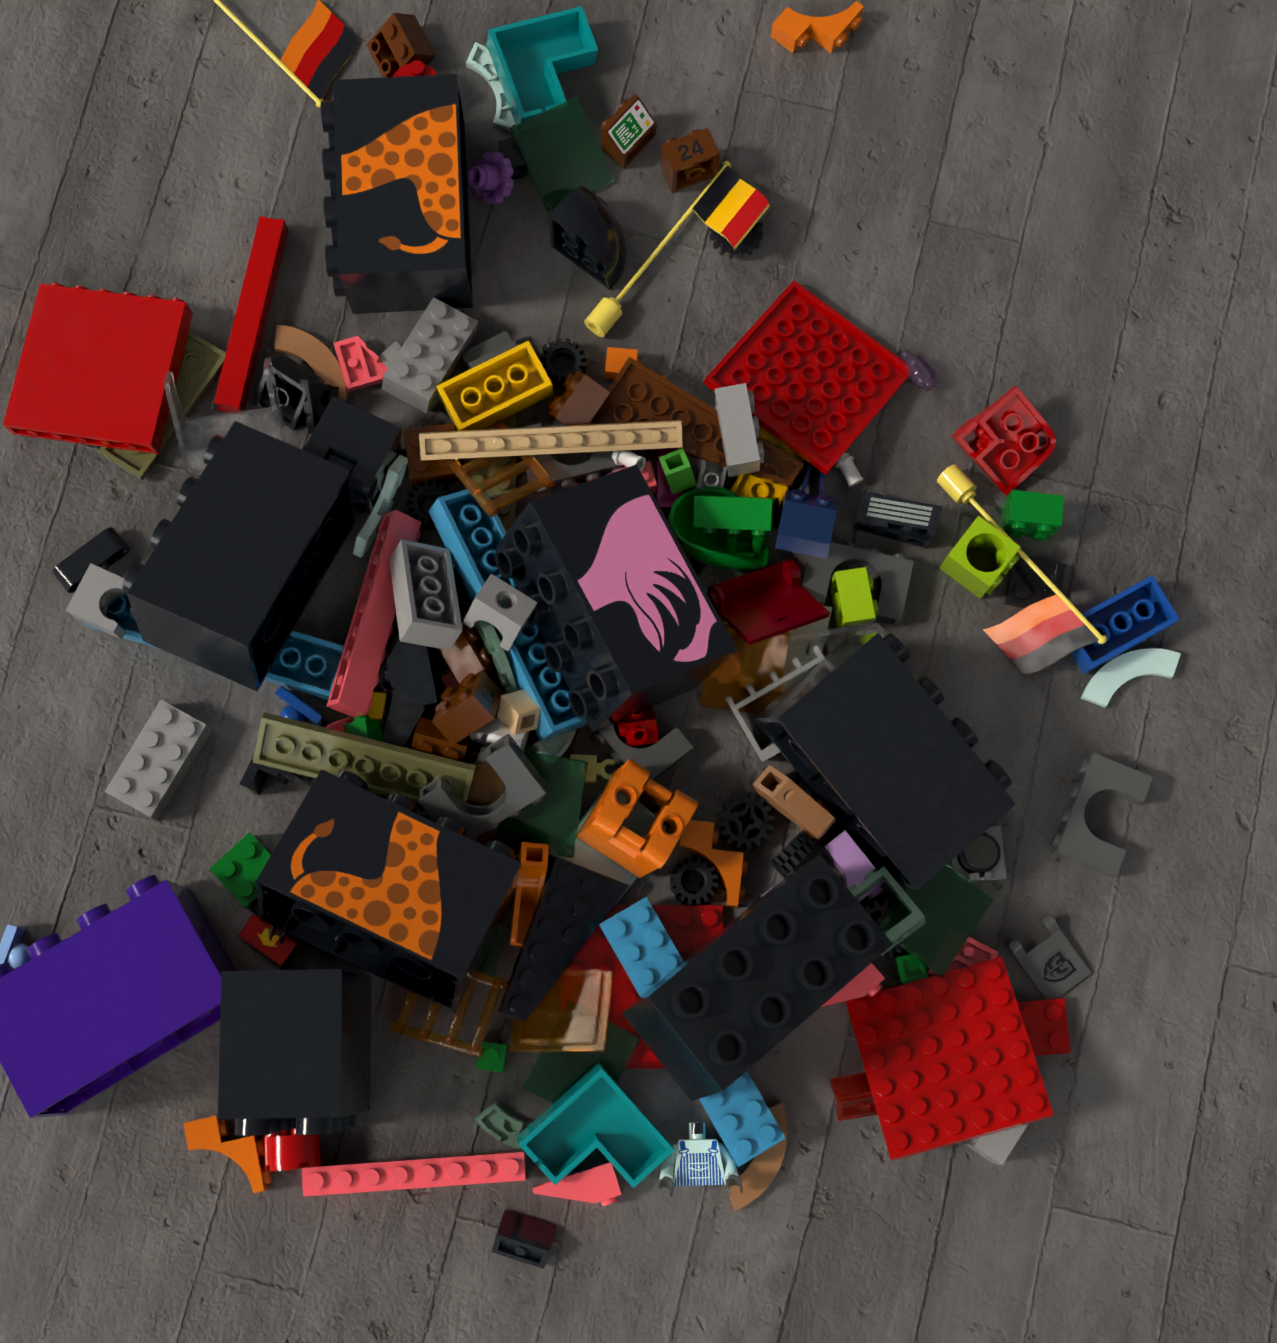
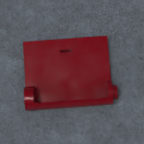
M792 559L709 586L707 590V595L717 613L749 645L830 617V612L800 585V569Z

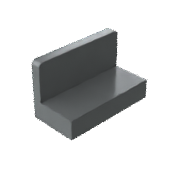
M504 331L464 351L462 357L470 370L516 347L517 344Z

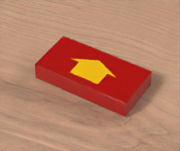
M253 914L238 936L283 967L299 944L286 935L283 944H280V935H274L272 940L269 941V929L272 926L260 921L259 916Z

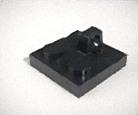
M1016 553L1019 559L1011 568L1004 604L1025 609L1031 604L1056 595L1025 560ZM1028 556L1061 591L1066 564Z

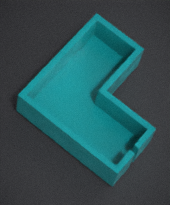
M580 6L488 30L486 45L518 132L538 128L542 121L544 126L564 121L568 104L557 74L595 65L598 54V47L583 7Z
M600 1063L596 1064L517 1136L518 1145L534 1163L537 1161L538 1167L554 1185L559 1183L591 1152L598 1148L627 1182L635 1188L675 1151L669 1140Z

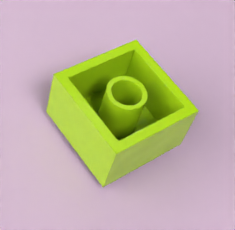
M866 567L835 572L829 586L838 634L869 629L873 621H875V615H878V604L876 599L872 600L870 591L874 589L872 575H867Z

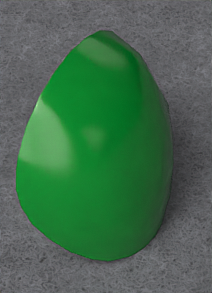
M708 486L685 492L675 500L670 511V524L682 549L688 556L712 568L724 570H752L768 566L769 552L766 535H752V530H742L741 534H726V529L716 528V533H702L700 528L693 527L695 495L739 497L737 494L725 488Z

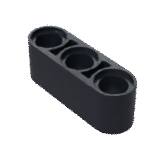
M110 527L103 530L55 566L52 573L68 593H74L90 563L106 570L124 557L130 548L115 528Z

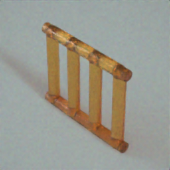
M499 419L494 427L487 430L510 429V427L502 419ZM520 455L523 461L479 483H475L469 474L505 456L480 457L463 466L457 459H444V461L490 517H493L497 514L498 509L545 486L547 489L554 486V481L533 455ZM529 469L537 476V479L493 501H490L483 493Z
M476 972L456 1014L454 1013L446 1036L432 1032L441 1006L432 1002L421 1029L407 1025L418 995L408 991L398 1020L392 1023L390 1031L481 1058L484 1052V1048L481 1047L501 990H506L508 981ZM479 983L489 986L491 989L470 1044L457 1040V1036L476 984Z

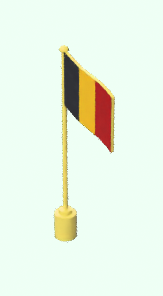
M724 161V166L616 299L612 297L609 299L602 298L584 320L587 328L599 337H604L623 314L620 309L622 307L619 303L620 300L693 211L708 227L726 238L735 250L770 207L768 200L760 191L741 180L732 171V165L729 161Z

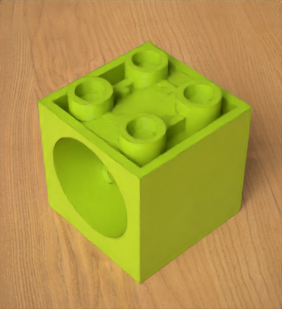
M978 515L947 555L939 569L981 599L985 593L991 595L1019 559L1016 553L1020 546ZM982 547L988 550L995 558L996 570L982 572L975 569L967 559L966 549Z

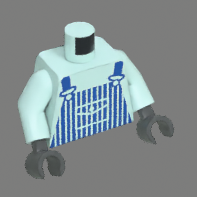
M705 1122L689 1123V1139H678L677 1144L672 1145L675 1151L661 1163L657 1194L660 1195L661 1188L666 1187L670 1190L669 1197H671L675 1186L726 1185L728 1195H731L730 1187L737 1185L740 1187V1193H742V1180L739 1178L736 1163L725 1144L718 1143L716 1138L706 1139Z

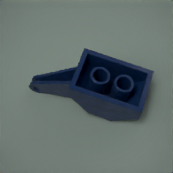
M809 463L801 490L794 489L792 491L786 490L779 516L775 548L827 559L836 517L837 500L828 495H823L824 474L819 470L816 496L805 492L812 465Z

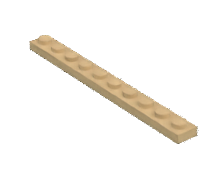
M681 420L419 433L421 460L683 447Z

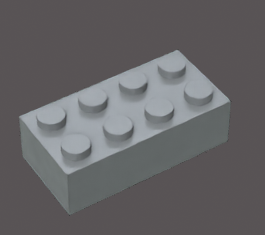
M433 297L383 375L382 390L427 414L438 397L436 386L449 380L462 359V353L469 348L474 340L478 321Z
M401 539L389 559L400 642L450 650L463 631L450 549Z
M160 700L105 792L158 821L211 734L212 729L176 707Z

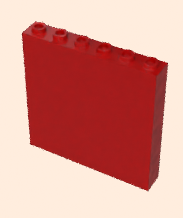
M50 283V285L40 284L3 426L13 435L159 454L193 312L184 300L178 298L165 300L154 295L142 297L130 292L118 294L106 289H98V291L88 290L83 286L71 288L59 283Z

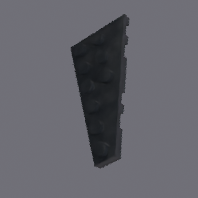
M554 857L498 1012L526 1021L630 885L559 857Z

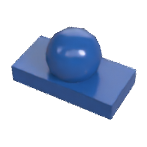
M280 686L275 692L282 701L288 704V706L282 709L281 717L305 722L307 718L315 725L321 727L326 722L322 714L285 687Z

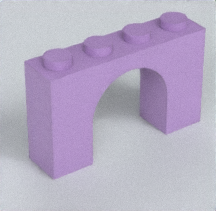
M846 831L822 848L841 873L847 888L854 884L856 886L860 885L865 881L864 877L871 870L875 869ZM882 880L858 898L859 903L866 896L872 899L883 890L880 885L885 881Z

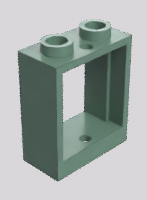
M882 867L880 870L876 868L871 870L864 877V882L858 886L854 884L848 888L855 898L858 899L884 880L911 913L885 933L893 945L882 953V956L925 924L923 913L885 867Z

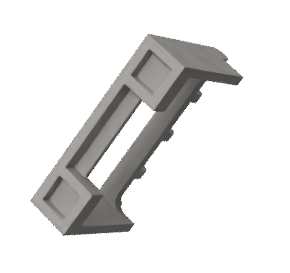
M818 645L813 647L817 657L803 665L795 657L792 661L796 669L779 679L774 670L769 672L774 682L755 692L751 684L746 685L751 695L739 702L734 703L730 695L725 697L761 762L778 754L780 751L772 741L759 747L738 709L821 662L825 657Z

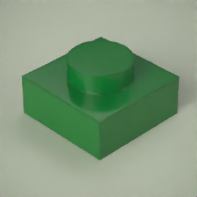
M922 951L894 958L901 984L928 978Z

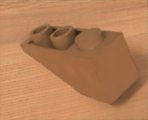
M771 765L753 783L760 799L764 798L767 804L818 840L836 821L829 812L790 778Z

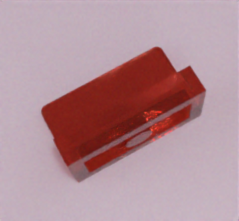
M866 1072L830 1079L838 1121L877 1115Z

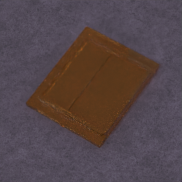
M599 969L564 970L526 1021L514 1018L510 1051H605L613 972L600 971Z

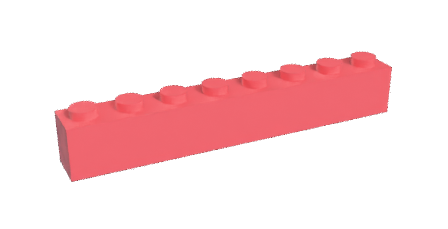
M393 510L382 516L327 703V707L353 718L366 715L372 706L371 696L373 689L379 682L380 676L378 672L381 663L386 657L387 651L385 648L387 641L393 633L392 623L396 615L389 559L401 539L418 542L421 534L419 531L421 522L400 511Z
M525 1151L328 1164L302 1168L303 1197L525 1181L527 1179Z

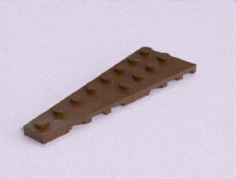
M629 357L608 388L610 394L590 423L612 424L681 420L683 447L667 449L676 451L683 448L686 455L727 468L717 410ZM761 437L756 438L757 442L762 441L764 463H760V471L747 474L790 488L804 467V464Z

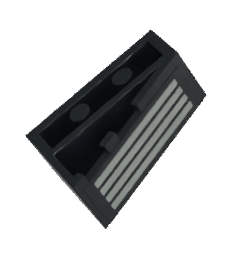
M874 492L863 493L852 529L927 549L936 534L943 506L885 497Z

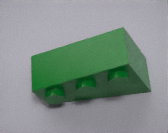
M695 495L693 527L700 528L702 533H716V528L726 529V534H741L742 530H752V535H767V531L778 528L779 497Z

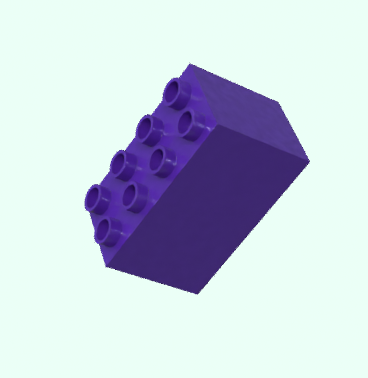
M156 875L148 876L126 890L131 901L111 911L107 904L99 905L77 919L81 930L69 938L61 940L59 934L54 933L38 940L27 949L32 959L20 967L12 969L8 962L0 964V1063L30 1118L65 1115L220 1021L221 971L237 970L190 889L167 879L160 882Z

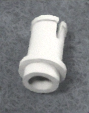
M630 450L613 451L612 459L618 466L630 467L637 464L640 471L645 467V458L636 455Z
M845 453L835 467L841 470L848 486L852 487L864 479L853 462L854 457L850 456L849 453Z

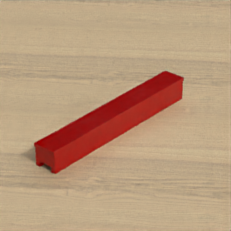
M259 216L214 403L219 405V411L244 416L288 234V227L284 219L279 220Z

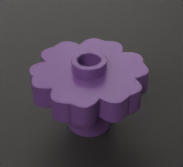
M485 152L483 159H478L476 165L470 168L468 181L474 187L477 197L483 198L486 204H501L504 197L510 196L514 185L511 179L514 170L510 160L503 158L501 152Z

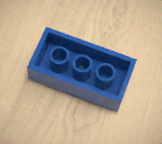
M1151 575L1082 613L1102 636L1106 635L1107 641L1104 644H1099L1098 641L1076 649L1070 654L1084 675L1168 629L1180 619L1154 576Z

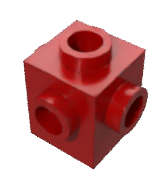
M652 707L622 719V722H618L620 738H625L627 746L642 747L649 743L658 742L656 717Z

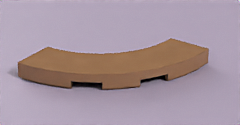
M276 325L275 351L287 353L305 361L317 376L325 380L324 384L339 387L338 398L348 403V391L341 367L328 347L305 331L294 327Z
M782 1102L768 1108L786 1139L754 1157L748 1167L739 1175L743 1184L742 1193H740L739 1186L733 1185L730 1187L731 1195H729L734 1211L748 1205L759 1197L774 1180L781 1167L788 1136L786 1114Z

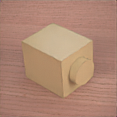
M519 690L501 695L498 718L516 735L537 729L541 708L524 690Z

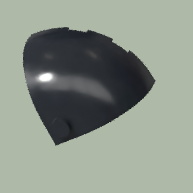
M578 187L570 192L549 214L551 247L610 290L619 280L625 267L627 256L625 238L620 225L608 209L606 202L587 187Z

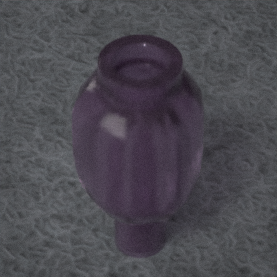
M908 349L904 350L900 356L906 362V371H908L909 378L914 385L924 389L926 392L935 387L938 383L935 379L936 372L930 364L922 357L913 356Z

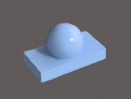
M10 924L7 925L0 943V964L8 962L11 968L15 969L32 959L27 951L29 946L20 943L25 931L24 928Z

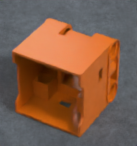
M628 759L625 764L612 773L599 799L575 837L641 878L658 868L660 869L665 864L695 812L698 802L678 789L671 792L653 779L648 778L650 775L649 770ZM617 793L625 796L626 805L618 802ZM641 795L660 806L643 838L625 826H621L622 822L629 817ZM663 822L668 823L665 831L663 829Z

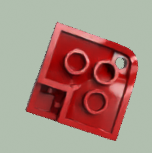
M1013 386L972 419H968L951 435L963 452L980 467L1006 496L1050 456L1056 444V437L1050 426L1017 386ZM1040 436L1043 437V443L1041 445H1039Z

